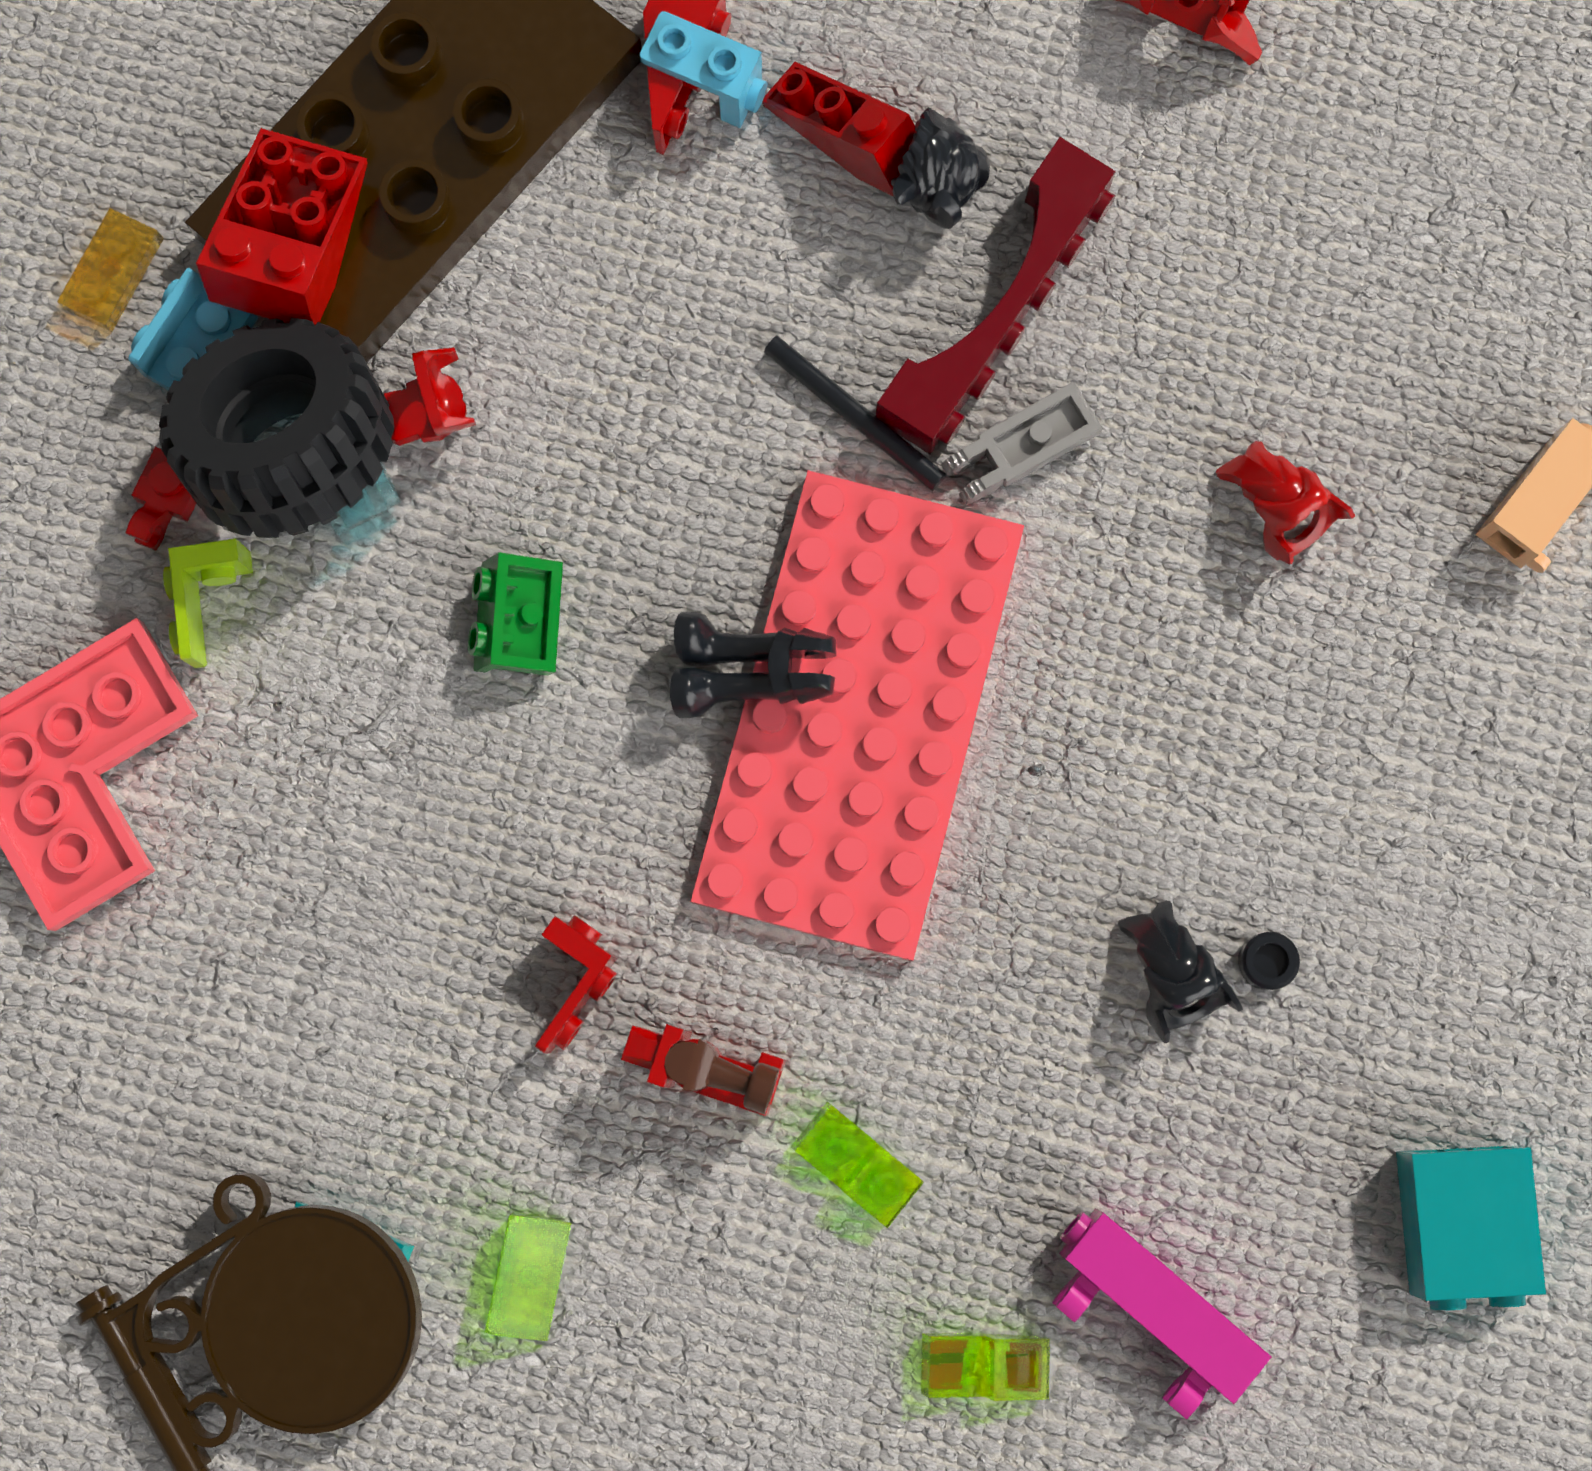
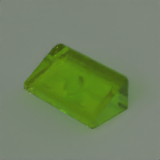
M518 1211L510 1213L485 1327L486 1334L548 1341L572 1222Z

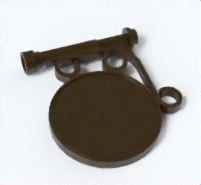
M241 1172L225 1178L217 1186L213 1194V1209L217 1218L223 1224L236 1221L237 1215L229 1204V1194L236 1184H244L253 1191L255 1196V1207L248 1217L163 1271L146 1289L114 1309L113 1307L123 1301V1298L119 1292L113 1294L108 1285L97 1289L75 1304L80 1313L75 1318L79 1326L90 1321L94 1324L124 1377L122 1382L173 1471H210L207 1464L212 1462L204 1447H216L235 1435L242 1422V1411L262 1424L278 1430L299 1434H318L341 1429L361 1420L377 1409L394 1393L407 1375L418 1349L422 1325V1306L416 1278L409 1262L393 1239L380 1227L359 1214L346 1209L325 1205L293 1207L266 1217L271 1205V1193L267 1183L256 1174ZM235 1238L223 1251L210 1273L203 1295L202 1307L195 1300L186 1296H174L156 1305L158 1311L172 1308L184 1313L189 1323L186 1337L183 1340L154 1338L151 1326L152 1311L163 1287L176 1275ZM202 1336L206 1359L222 1389H210L188 1402L161 1353H178L193 1346ZM205 1402H213L219 1405L226 1416V1425L220 1434L206 1431L194 1410L201 1407Z

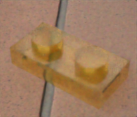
M109 208L57 302L64 310L113 332L164 238L158 230Z

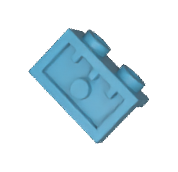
M187 268L180 279H175L166 288L161 301L162 306L150 325L143 326L135 335L131 345L132 352L128 360L144 377L169 390L174 380L180 381L182 379L183 367L192 358L198 360L206 353V346L217 339L222 342L234 336L232 331L248 325L252 328L258 317L251 313L210 302L199 273Z

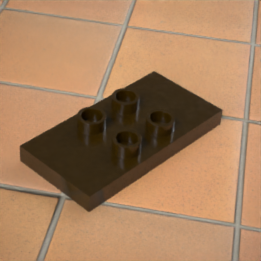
M390 0L270 130L367 158L368 164L336 287L320 323L335 328L341 335L349 337L358 347L366 363H368L641 62L640 52L642 45L640 37L593 0ZM246 157L184 222L196 239L203 245H205Z

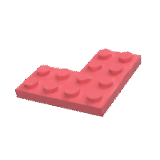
M138 618L123 625L0 699V847L47 930H59L155 872L100 775L198 717V714L146 625Z

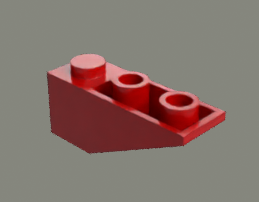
M648 0L643 11L645 42L659 13L662 11L726 37L732 17L731 13L726 11V0ZM647 66L655 148L657 153L664 155L671 138L678 140L684 131L689 115V108L686 107L692 91L700 92L702 89Z
M794 62L764 96L763 106L854 177L894 197L891 180L900 175L898 165L903 162L902 157L908 151V146L912 142L913 134L915 133V125L910 115L800 63Z

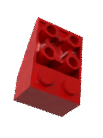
M260 128L196 262L209 301L268 319L277 318L284 323H289L291 318L307 319L313 321L314 325L317 322L320 323L336 287L368 164L367 158Z

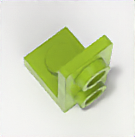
M236 538L168 548L170 566L163 569V582L168 598L174 600L176 621L169 623L170 644L175 655H180L181 660L194 668L207 666L198 581H202V584L206 586H223L235 583L237 575L253 573L251 551Z

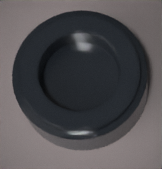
M1264 932L1250 937L1243 944L1238 956V965L1243 978L1253 987L1261 990H1276L1287 986L1294 980L1299 971L1300 957L1296 946L1289 938L1277 932Z

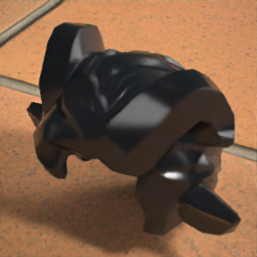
M928 107L915 123V133L913 134L912 142L908 146V151L902 157L903 162L898 165L900 175L891 180V185L893 186L892 192L897 205L910 202L914 210L923 213L929 221L942 228L951 229L962 218L960 208L972 198L974 192L984 187L987 183L990 162L986 151L982 147L975 145L973 139L967 136L962 129L958 128L954 120L949 117L945 118Z

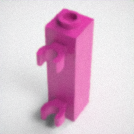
M1095 1208L1089 1217L1084 1212L1079 1213L1062 1233L1060 1239L1066 1245L1059 1252V1255L1075 1267L1078 1272L1061 1289L1052 1303L1075 1323L1090 1305L1094 1296L1101 1290L1188 1365L1187 1369L1169 1386L1162 1398L1186 1420L1198 1408L1211 1386L1235 1404L1272 1358L1102 1211Z

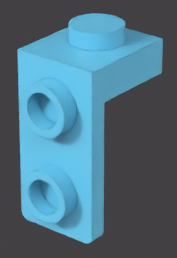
M662 11L659 13L640 52L641 62L719 96L721 120L741 128L748 111L753 113L758 111L767 90L768 83L762 80V52L668 12Z

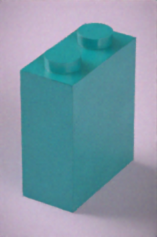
M1505 1145L1396 1151L1410 1295L1429 1301L1430 1309L1447 1311L1466 1309V1299L1488 1298L1489 1306L1520 1307L1526 1305L1527 1295L1546 1294L1531 1147Z

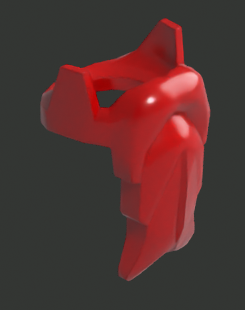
M454 347L412 353L417 379L406 383V389L384 393L394 419V432L391 439L395 445L401 446L421 439L423 443L440 441L454 431L477 425L474 418L466 417V404L463 401V393L460 386L452 377L441 373L440 370L459 360Z
M1261 441L1253 442L1248 446L1244 455L1237 456L1216 470V476L1219 479L1235 483L1242 488L1244 497L1253 502L1256 512L1265 521L1263 531L1265 551L1274 559L1281 560L1289 565L1294 562L1295 555L1311 546L1337 519H1352L1355 517L1353 509L1323 486L1315 472L1303 466L1296 468L1284 456L1271 454L1266 450ZM1314 511L1312 521L1300 535L1292 539L1284 538V531L1294 529Z

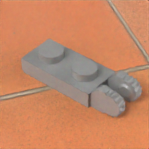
M1071 382L978 435L977 441L951 455L941 465L946 474L952 476L953 474L963 472L982 457H987L994 470L970 482L959 493L965 505H969L993 493L1001 485H1004L1006 488L1098 436L1103 428L1075 382Z

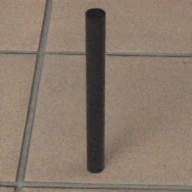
M778 335L768 343L764 350L768 357L927 488L934 491L946 477V473Z

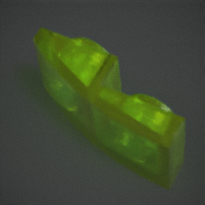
M828 1101L791 1145V1148L831 1180L847 1196L886 1228L891 1225L924 1183L922 1179Z

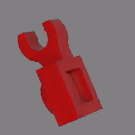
M156 446L131 494L138 503L144 506L133 514L125 533L134 537L135 543L156 551L163 541L172 516L188 522L196 506V502L168 464L161 448Z

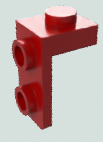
M575 915L568 924L554 916L542 933L544 938L589 968L536 1043L535 1047L546 1054H550L556 1046L562 1050L569 1046L584 1021L577 1017L590 997L598 1002L617 976V973L610 969L617 958L596 944L603 934Z

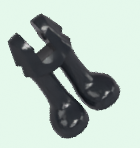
M681 612L675 620L674 646L676 654L684 664L688 666H708L720 663L768 662L769 671L717 673L697 668L675 669L670 683V701L672 709L678 718L701 716L715 704L728 701L772 699L779 700L780 704H784L797 699L800 704L833 695L835 677L810 672L791 673L792 658L826 659L835 657L836 639L832 636L807 628H803L800 632L783 628L775 633L729 634L717 631L706 615L697 612Z

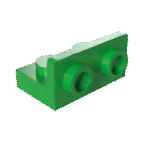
M498 552L483 561L481 567H477L472 581V597L478 601L477 622L471 625L468 635V653L470 656H474V671L486 673L493 669L547 676L556 673L563 562Z

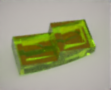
M922 1333V1395L928 1398L986 1397L993 1401L1049 1400L1050 1338L1007 1334Z

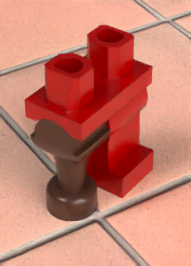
M666 1024L662 1035L642 1027L632 1026L621 1060L649 1069L648 1083L663 1088L674 1087L676 1082L677 1085L683 1088L682 1090L693 1091L739 1108L768 1116L786 1062L785 1059L762 1052L759 1062L756 1066H752L723 1056L719 1049L708 1041L690 1039L692 1035L690 1031Z

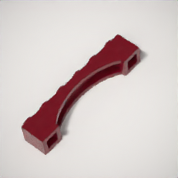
M1058 138L1029 182L1025 203L1033 207L1032 239L1026 258L1010 288L991 313L956 344L918 364L907 358L878 400L876 417L898 435L931 455L940 441L948 445L953 440L966 416L959 412L969 397L972 396L976 400L982 397L996 374V371L990 367L999 353L1003 352L1007 356L1012 353L1026 330V327L1020 323L1029 309L1033 308L1039 312L1053 292L1056 283L1050 278L1060 264L1069 268L1080 253L1086 241L1084 237L1080 236L1090 220L1099 224L1108 212L1116 195L1109 192L1116 173L1115 170L1064 138Z

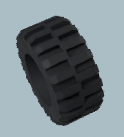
M275 318L263 320L262 326L251 329L246 325L233 330L234 336L222 342L219 339L215 340L205 347L206 353L198 360L192 358L182 369V379L180 381L174 380L166 396L169 404L162 405L159 422L161 450L172 470L207 518L216 525L226 527L230 532L244 536H251L252 532H254L256 537L279 538L280 532L287 531L289 535L295 536L309 532L308 526L317 522L326 525L338 518L336 512L348 505L352 508L363 498L362 490L367 485L374 486L383 470L380 462H387L393 444L391 438L394 432V419L389 410L390 405L358 347L349 337L341 335L335 328L319 322L314 325L313 321L307 319L291 318L289 323H284L282 320ZM302 414L295 422L281 432L254 442L262 432L273 424L285 418Z

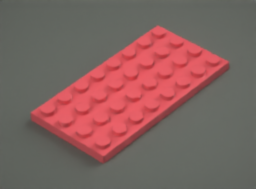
M810 470L807 471L764 633H775L783 628L800 632L803 628H807L834 637L836 639L835 657L826 659L792 658L791 673L810 672L835 677L833 695L800 704L797 699L784 704H780L779 700L745 699L691 903L904 960H914L1024 525ZM755 662L753 673L769 672L768 662Z

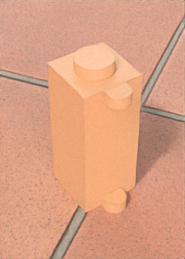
M1572 418L1555 432L1475 535L1517 567L1522 568L1527 565L1532 570L1543 573L1551 561L1542 551L1592 488V425L1580 423Z

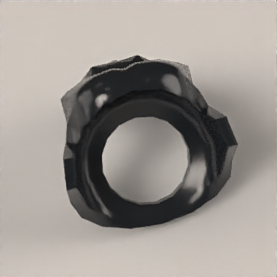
M1165 900L1159 903L1151 913L1130 916L1119 920V929L1137 944V955L1145 967L1143 970L1150 991L1149 999L1146 1003V1017L1164 1044L1170 1040L1169 1030L1194 1023L1221 1006L1229 1005L1238 1012L1243 1010L1239 999L1226 978L1215 966L1211 954L1203 945H1195L1188 929L1178 925L1173 916V906L1170 901ZM1196 999H1200V1000H1198L1195 1004H1193L1192 1006H1190V1007H1188V1008H1185V1009H1182V1010H1178V1009H1180V1008H1182V1007H1185V1006H1187V1005L1193 1003Z

